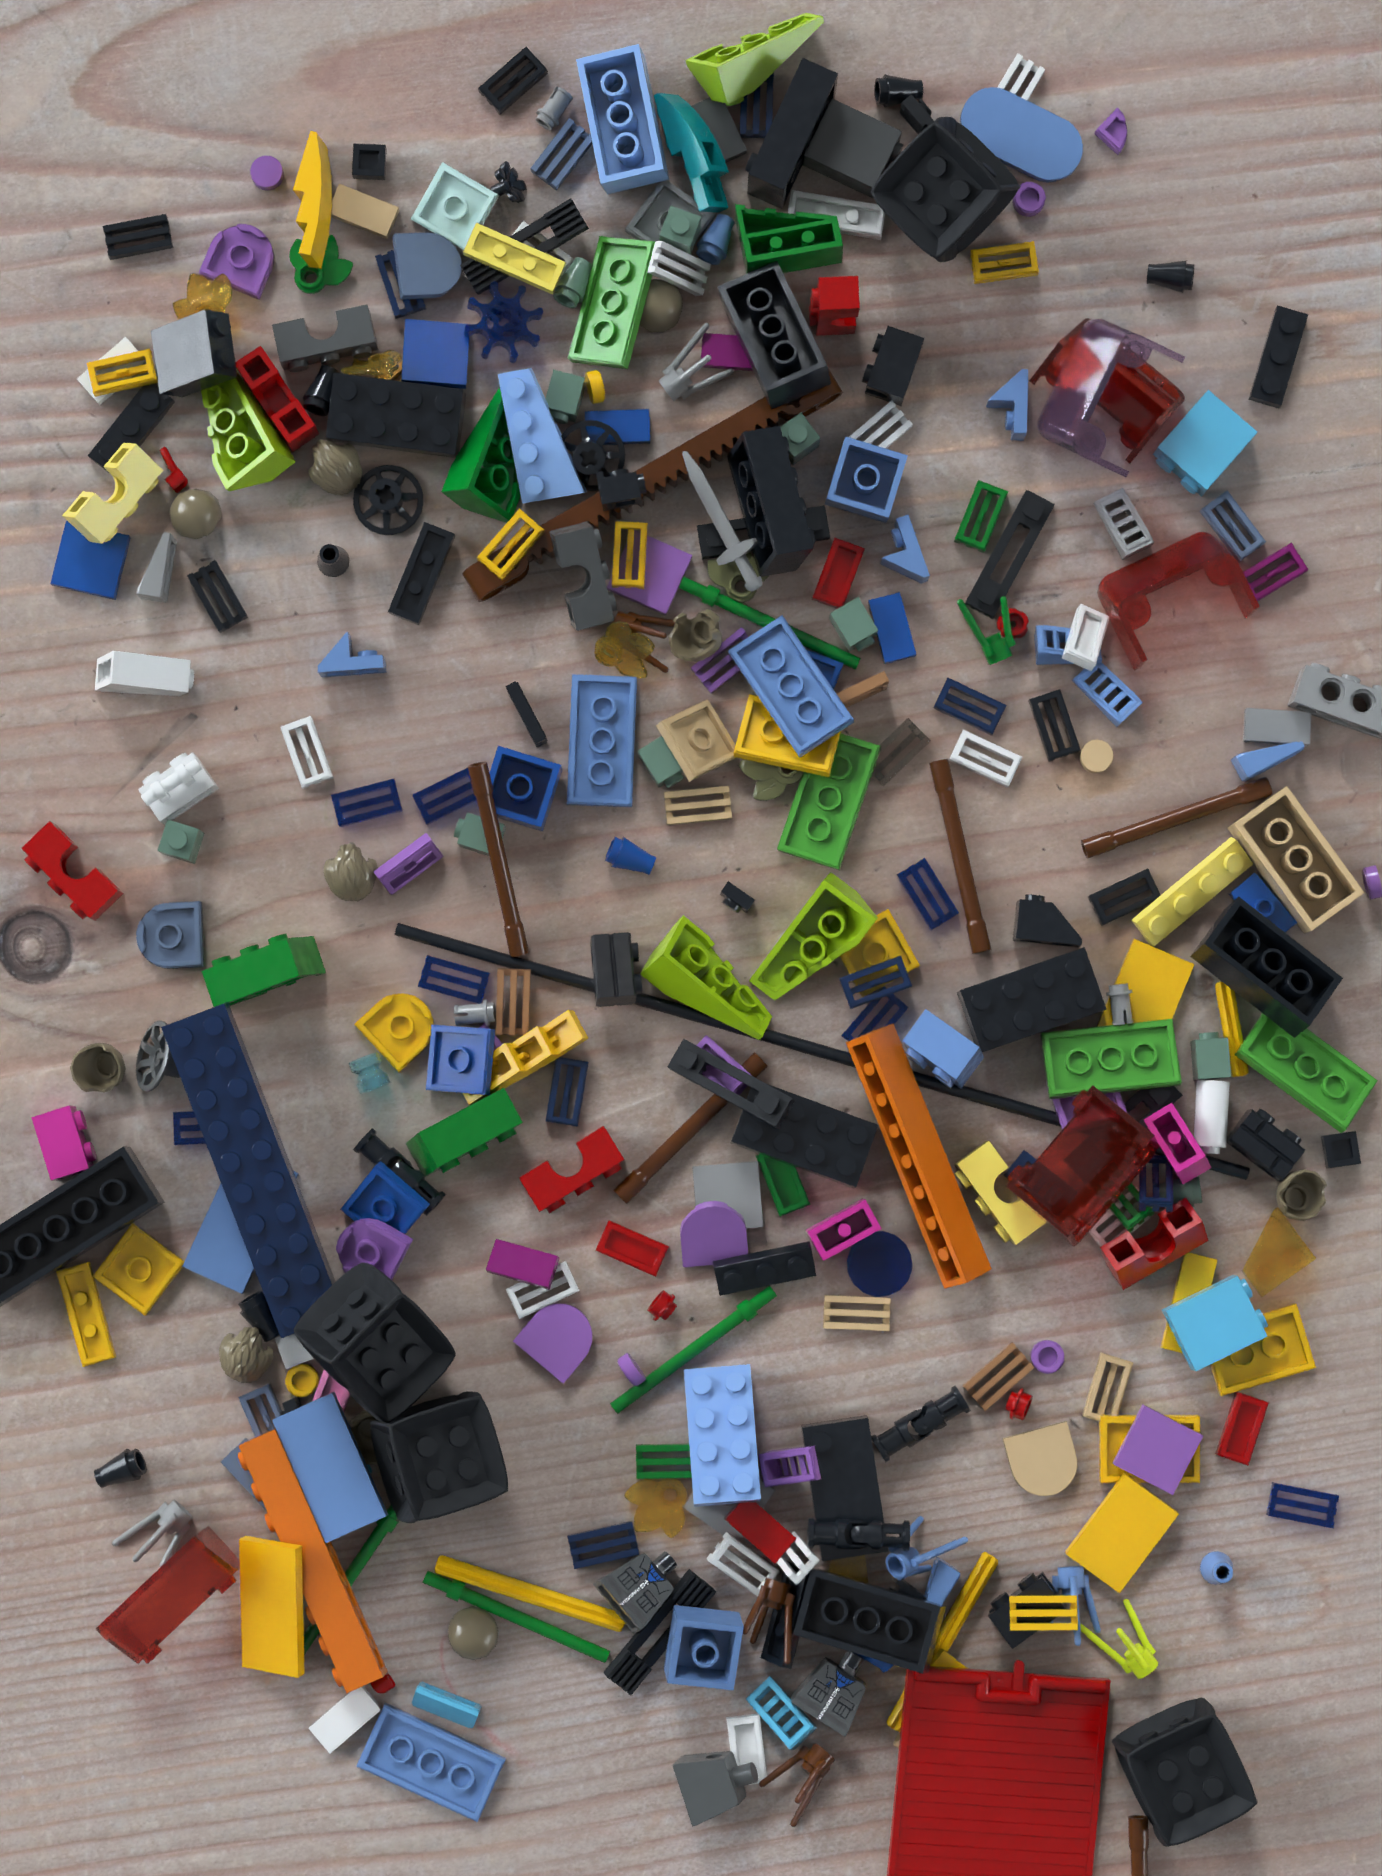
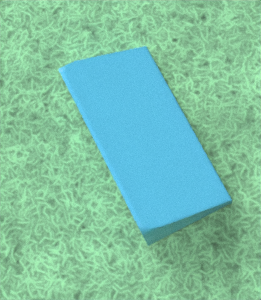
M423 1681L418 1684L412 1700L414 1707L467 1728L474 1727L482 1707L480 1706L481 1704Z

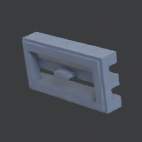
M569 118L530 168L531 172L557 191L593 144L591 134L586 133L584 128L578 127ZM572 131L573 135L543 172L541 169ZM579 138L583 139V143L572 155V157L562 168V170L559 172L556 178H551L550 176L552 175V173L559 166V164L569 153L572 147L576 144Z
M1228 490L1200 510V513L1238 563L1266 543L1265 539ZM1223 501L1254 540L1253 544L1248 542L1221 506ZM1212 509L1216 511L1219 517L1223 520V522L1226 524V526L1229 528V530L1232 532V534L1244 548L1243 551L1240 550V548L1237 546V544L1234 542V540L1231 538V536L1228 534V532L1225 530V528L1213 514V512L1211 511Z
M271 1384L238 1397L255 1437L263 1433L249 1403L250 1399L254 1398L268 1431L275 1429L261 1394H266L275 1418L281 1416L280 1412L282 1410Z

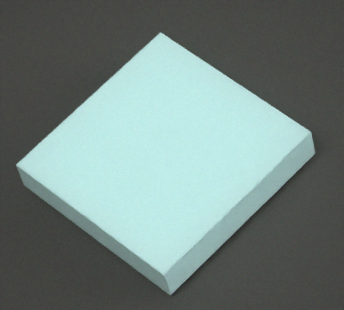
M442 162L411 220L431 232L445 237L452 244L464 250L475 224L483 225L499 195Z

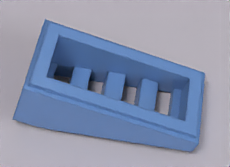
M1048 625L1036 626L1034 634L1036 665L1073 664L1062 659L1064 649H1060V643L1065 642L1066 645L1071 628ZM1047 643H1053V648L1047 647ZM1101 649L1099 652L1097 663L1102 662Z
M1102 662L1096 663L1092 671L1084 668L1072 680L1116 727L1143 703ZM1098 670L1101 675L1089 686L1085 680ZM1104 680H1107L1110 685L1100 694H1097L1094 690ZM1116 689L1119 694L1107 703L1104 698ZM1124 698L1128 703L1117 712L1113 708Z
M1302 741L1291 742L1241 753L1234 756L1231 762L1240 779L1246 782L1299 754L1304 750L1305 746Z
M936 1557V1560H934L924 1596L927 1601L943 1605L961 1575L956 1568L939 1557Z

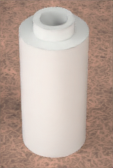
M1196 1081L1194 1138L1206 1154H1219L1220 1148H1226L1230 1087V1082Z

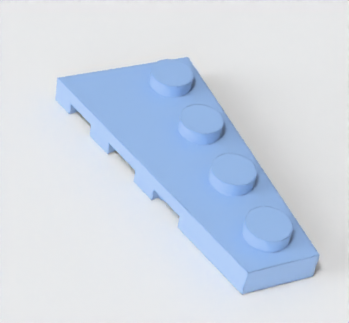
M532 368L498 374L522 504L586 493L585 485L579 478L572 456L566 449L561 437L562 434L557 423L555 424L548 409L549 405Z

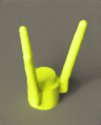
M1124 1599L1123 1603L1142 1645L1140 1643L1134 1645L1125 1632L1118 1628L1116 1633L1128 1648L1124 1653L1126 1659L1083 1624H1080L1081 1632L1119 1663L1127 1674L1133 1672L1137 1679H1142L1157 1668L1159 1662L1153 1656L1156 1650L1149 1643L1129 1599Z

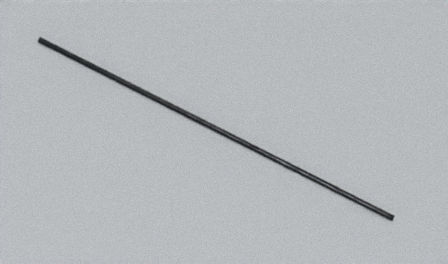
M397 924L396 936L510 969H531V975L595 993L594 980L592 978L516 956L512 957L509 954L405 924ZM644 993L636 994L635 1005L756 1039L690 1006ZM766 1029L763 1037L759 1039L760 1041L856 1068L850 1053L769 1029ZM913 1071L920 1087L1061 1127L1057 1114L1054 1111L968 1086H963L960 1089L953 1084L949 1088L933 1076ZM1100 1125L1079 1132L1090 1135ZM1112 1128L1101 1139L1116 1143L1127 1132ZM1138 1136L1128 1145L1129 1147L1156 1155H1164L1155 1140ZM1206 1155L1211 1166L1209 1170L1247 1180L1250 1171L1249 1167Z

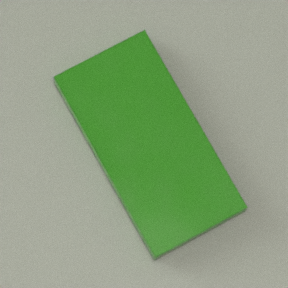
M599 236L568 360L573 363L628 369L652 275L647 272L655 241Z
M840 734L830 777L803 772L777 847L778 851L840 871L881 746Z
M1263 1013L1235 1053V1056L1340 1133H1343L1348 1128L1378 1081L1310 1030L1305 1029L1294 1038Z
M1172 1019L1044 1032L1040 1035L1049 1099L1179 1086L1182 1083Z

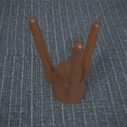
M618 611L610 631L611 636L618 638L617 645L628 648L654 667L667 673L669 670L667 666L630 641L631 639L637 641L640 633L665 639L667 637L666 633L643 626V623L674 627L675 622L672 619L639 615L631 611L628 614Z
M766 1578L764 1586L761 1585L759 1595L744 1624L743 1634L746 1635L749 1632L759 1612L750 1638V1643L755 1644L769 1607L781 1610L782 1604H784V1663L788 1665L791 1662L792 1613L796 1595L789 1594L791 1585Z
M816 1743L810 1749L803 1745L796 1755L759 1782V1786L764 1787L800 1760L804 1761L800 1767L810 1776L795 1798V1803H800L791 1820L790 1825L792 1827L798 1824L822 1779L835 1761L826 1750Z

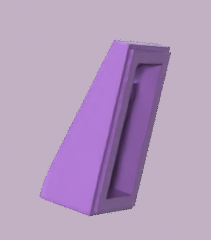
M815 1446L778 1449L758 1454L765 1487L821 1479ZM804 1455H806L807 1464H808V1468H809V1473H808V1470H807V1465H806V1461H805V1456H804ZM796 1456H798L799 1464H800V1468H801V1473H802V1474L799 1473V1468H798V1463H797V1458H796ZM788 1457H789V1459H790V1463H791V1468H792V1473H793V1475H791V1470H790V1466H789ZM780 1458H781V1461H782V1466H783V1470H784V1475H783L782 1468H781Z

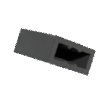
M832 98L804 154L803 166L873 198L870 191L887 169L890 161H894L903 149L904 144L900 143L902 131Z

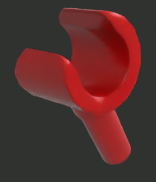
M163 447L160 449V453L168 469L172 472L164 480L176 493H179L187 486L188 479L174 463L167 447Z
M388 1672L384 1677L370 1683L374 1691L380 1694L387 1693L396 1685Z

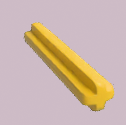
M1220 981L1215 984L1223 1036L1228 1038L1231 1076H1245L1249 1073L1248 1064L1235 1056V1053L1243 1043L1235 991Z

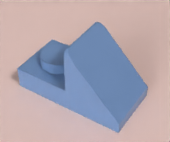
M1021 369L988 400L986 405L987 408L1011 409V411H1006L1005 430H1011V440L1024 441L1027 434L1028 369Z
M905 515L896 518L894 523L895 529L891 530V534L896 548L902 547V551L883 557L880 564L919 583L927 582L930 575L910 517Z
M346 632L318 665V673L322 678L386 673V660L383 655H377L375 650L357 652L358 656L353 657L351 635L349 632Z

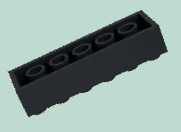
M123 1146L0 1224V1307L165 1203L131 1147Z

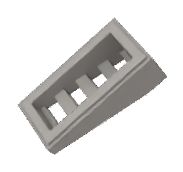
M1123 488L1093 503L1122 560L1153 545L1154 541ZM1118 500L1121 501L1122 506L1110 512L1106 510V506ZM1126 511L1128 517L1114 523L1112 518ZM1132 522L1134 528L1122 534L1119 532V528ZM1138 534L1140 539L1128 545L1126 544L1125 539Z
M163 533L137 589V595L141 599L164 603L168 601L177 540L171 533Z

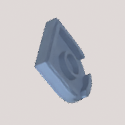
M397 233L393 235L392 240L401 300L438 298L444 296L456 285L461 275L462 268L460 265L462 262L458 250L448 239L435 233Z
M201 901L163 903L154 906L144 915L137 927L136 940L139 950L149 962L166 969L205 967Z

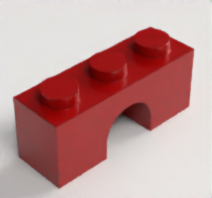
M858 276L819 277L817 288H812L809 306L810 326H816V336L855 334L856 317H858L860 310Z
M261 346L235 362L238 373L292 452L319 435L316 425L298 399L292 394L279 371Z
M49 821L21 848L28 855L24 860L34 871L39 873L43 870L51 878L47 884L59 896L65 893L73 901L69 906L80 918L84 920L88 916L96 921L124 893L97 868H94L83 878H71L67 872V860L78 846L56 824Z
M605 1126L576 1142L583 1156V1164L575 1175L570 1177L559 1175L547 1160L519 1177L539 1212L547 1209L549 1214L566 1204L563 1199L565 1196L575 1192L578 1197L594 1187L591 1180L601 1174L607 1179L622 1170L619 1163L625 1159Z
M1187 1198L1173 1204V1212H1166L1165 1209L1158 1213L1159 1223L1150 1234L1136 1239L1127 1231L1100 1247L1107 1267L1123 1290L1209 1241L1203 1221Z

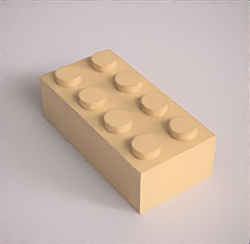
M1288 786L1279 790L1227 828L1239 842L1277 898L1296 920V924L1304 934L1314 930L1365 893Z

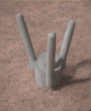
M705 323L697 331L671 365L662 371L665 376L659 380V383L673 401L680 396L685 400L692 393L734 373V370L730 368L688 387L693 383L689 377L711 360L710 355H706L686 371L682 367L676 370L709 329L708 323Z
M173 1500L169 1505L164 1502L158 1510L113 1540L112 1545L118 1546L161 1517L157 1522L161 1527L132 1559L134 1562H138L166 1532L170 1535L177 1532L159 1564L160 1568H165L181 1539L191 1528L188 1522L193 1517L177 1501Z

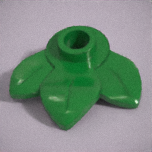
M329 235L321 269L309 267L300 256L301 239H296L290 249V262L296 269L294 275L295 283L302 292L307 294L318 293L325 285L336 286L347 279L353 269V262L346 259H338V245L333 235ZM309 274L317 276L314 283H307L305 281Z

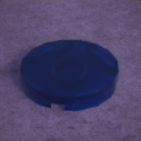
M877 1231L853 1244L846 1259L847 1273L852 1283L863 1293L875 1297L889 1296L900 1291L908 1282L912 1271V1259L907 1245L896 1235L885 1231Z

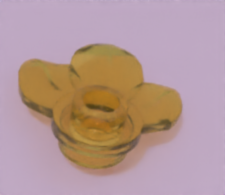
M191 273L187 284V298L173 303L175 314L179 319H182L205 309L225 313V309L232 299L230 280L223 273L216 277L213 282L201 275Z
M387 350L370 356L368 361L354 359L352 366L342 368L341 372L357 376L369 374L374 375V378L380 379L390 378L394 375L393 372L399 368L398 362L402 359V356L394 350Z
M618 621L610 624L606 629V634L597 640L594 654L597 661L607 667L615 666L624 676L642 679L648 676L642 659L653 652L655 645L647 636L631 633V628L627 622Z
M666 1478L658 1483L650 1479H644L628 1488L624 1495L625 1498L633 1504L639 1505L634 1517V1529L636 1532H650L661 1527L669 1538H673L680 1532L685 1522L682 1506L687 1498L686 1488L681 1481L675 1478ZM669 1488L674 1489L677 1493L676 1498L671 1501L664 1497L665 1490Z

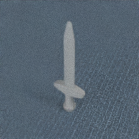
M683 451L682 455L690 480L727 548L716 560L718 565L735 561L746 582L744 587L751 592L759 589L762 586L761 576L757 577L746 556L757 545L756 538L743 542L739 541L702 469L687 451Z

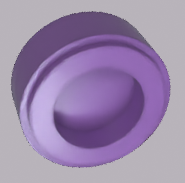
M261 156L251 165L250 174L258 188L273 190L282 183L284 171L276 158Z
M1034 182L1020 184V189H1018L1012 199L1014 209L1022 216L1031 217L1037 215L1042 210L1046 199L1043 188Z
M1376 866L1364 867L1362 876L1367 897L1370 900L1382 897V887Z
M1039 1341L1031 1350V1363L1042 1373H1054L1064 1363L1063 1349L1054 1341Z
M628 1352L618 1359V1365L632 1385L638 1386L646 1380L644 1373Z

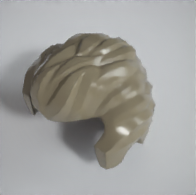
M318 440L317 444L311 448L314 457L313 466L308 469L311 480L324 491L334 495L339 494L343 496L357 488L361 480L362 467L355 447L350 443L340 446L330 440Z
M711 609L700 611L693 619H688L687 614L684 613L676 616L673 620L675 622L674 629L669 634V645L674 656L691 662H699L712 656L722 644V634L719 631L720 617Z
M354 843L341 845L336 857L328 859L324 865V876L330 890L341 900H363L371 893L377 877L374 871L378 869L376 861L368 858L369 861H366L362 856L360 848L356 847Z
M244 1327L236 1337H234L235 1334L231 1333L224 1337L219 1347L221 1367L227 1376L241 1383H252L257 1381L272 1364L274 1354L273 1349L268 1346L267 1350L263 1349L262 1335L259 1334L257 1328Z

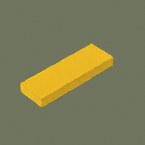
M1189 1252L1183 1255L1171 1305L1211 1286L1217 1259ZM1167 1322L1160 1348L1182 1353Z
M90 1262L56 1271L82 1367L116 1358L95 1278L92 1277L93 1271Z

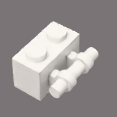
M193 752L189 755L182 753L169 763L171 765L169 769L161 774L159 771L152 773L142 781L144 786L138 789L143 801L147 806H150L158 820L166 825L167 819L174 820L219 789Z

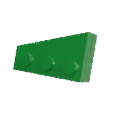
M735 204V222L746 274L775 261L778 262L783 273L842 263L843 243L837 216L797 211L796 214L776 212V209L765 208L764 211L747 209L745 205Z
M285 933L268 939L269 945L259 948L257 944L241 949V956L231 959L229 955L211 961L213 967L203 970L202 974L213 1007L225 1002L232 1006L264 995L267 991L280 986L293 985L297 983L296 980L312 975L319 976L326 973L314 936L288 938Z
M502 1088L420 1131L406 1145L420 1171L427 1177L440 1169L442 1173H445L460 1165L458 1159L467 1154L473 1158L489 1149L487 1143L496 1138L499 1143L517 1134L514 1128L523 1122L505 1088Z

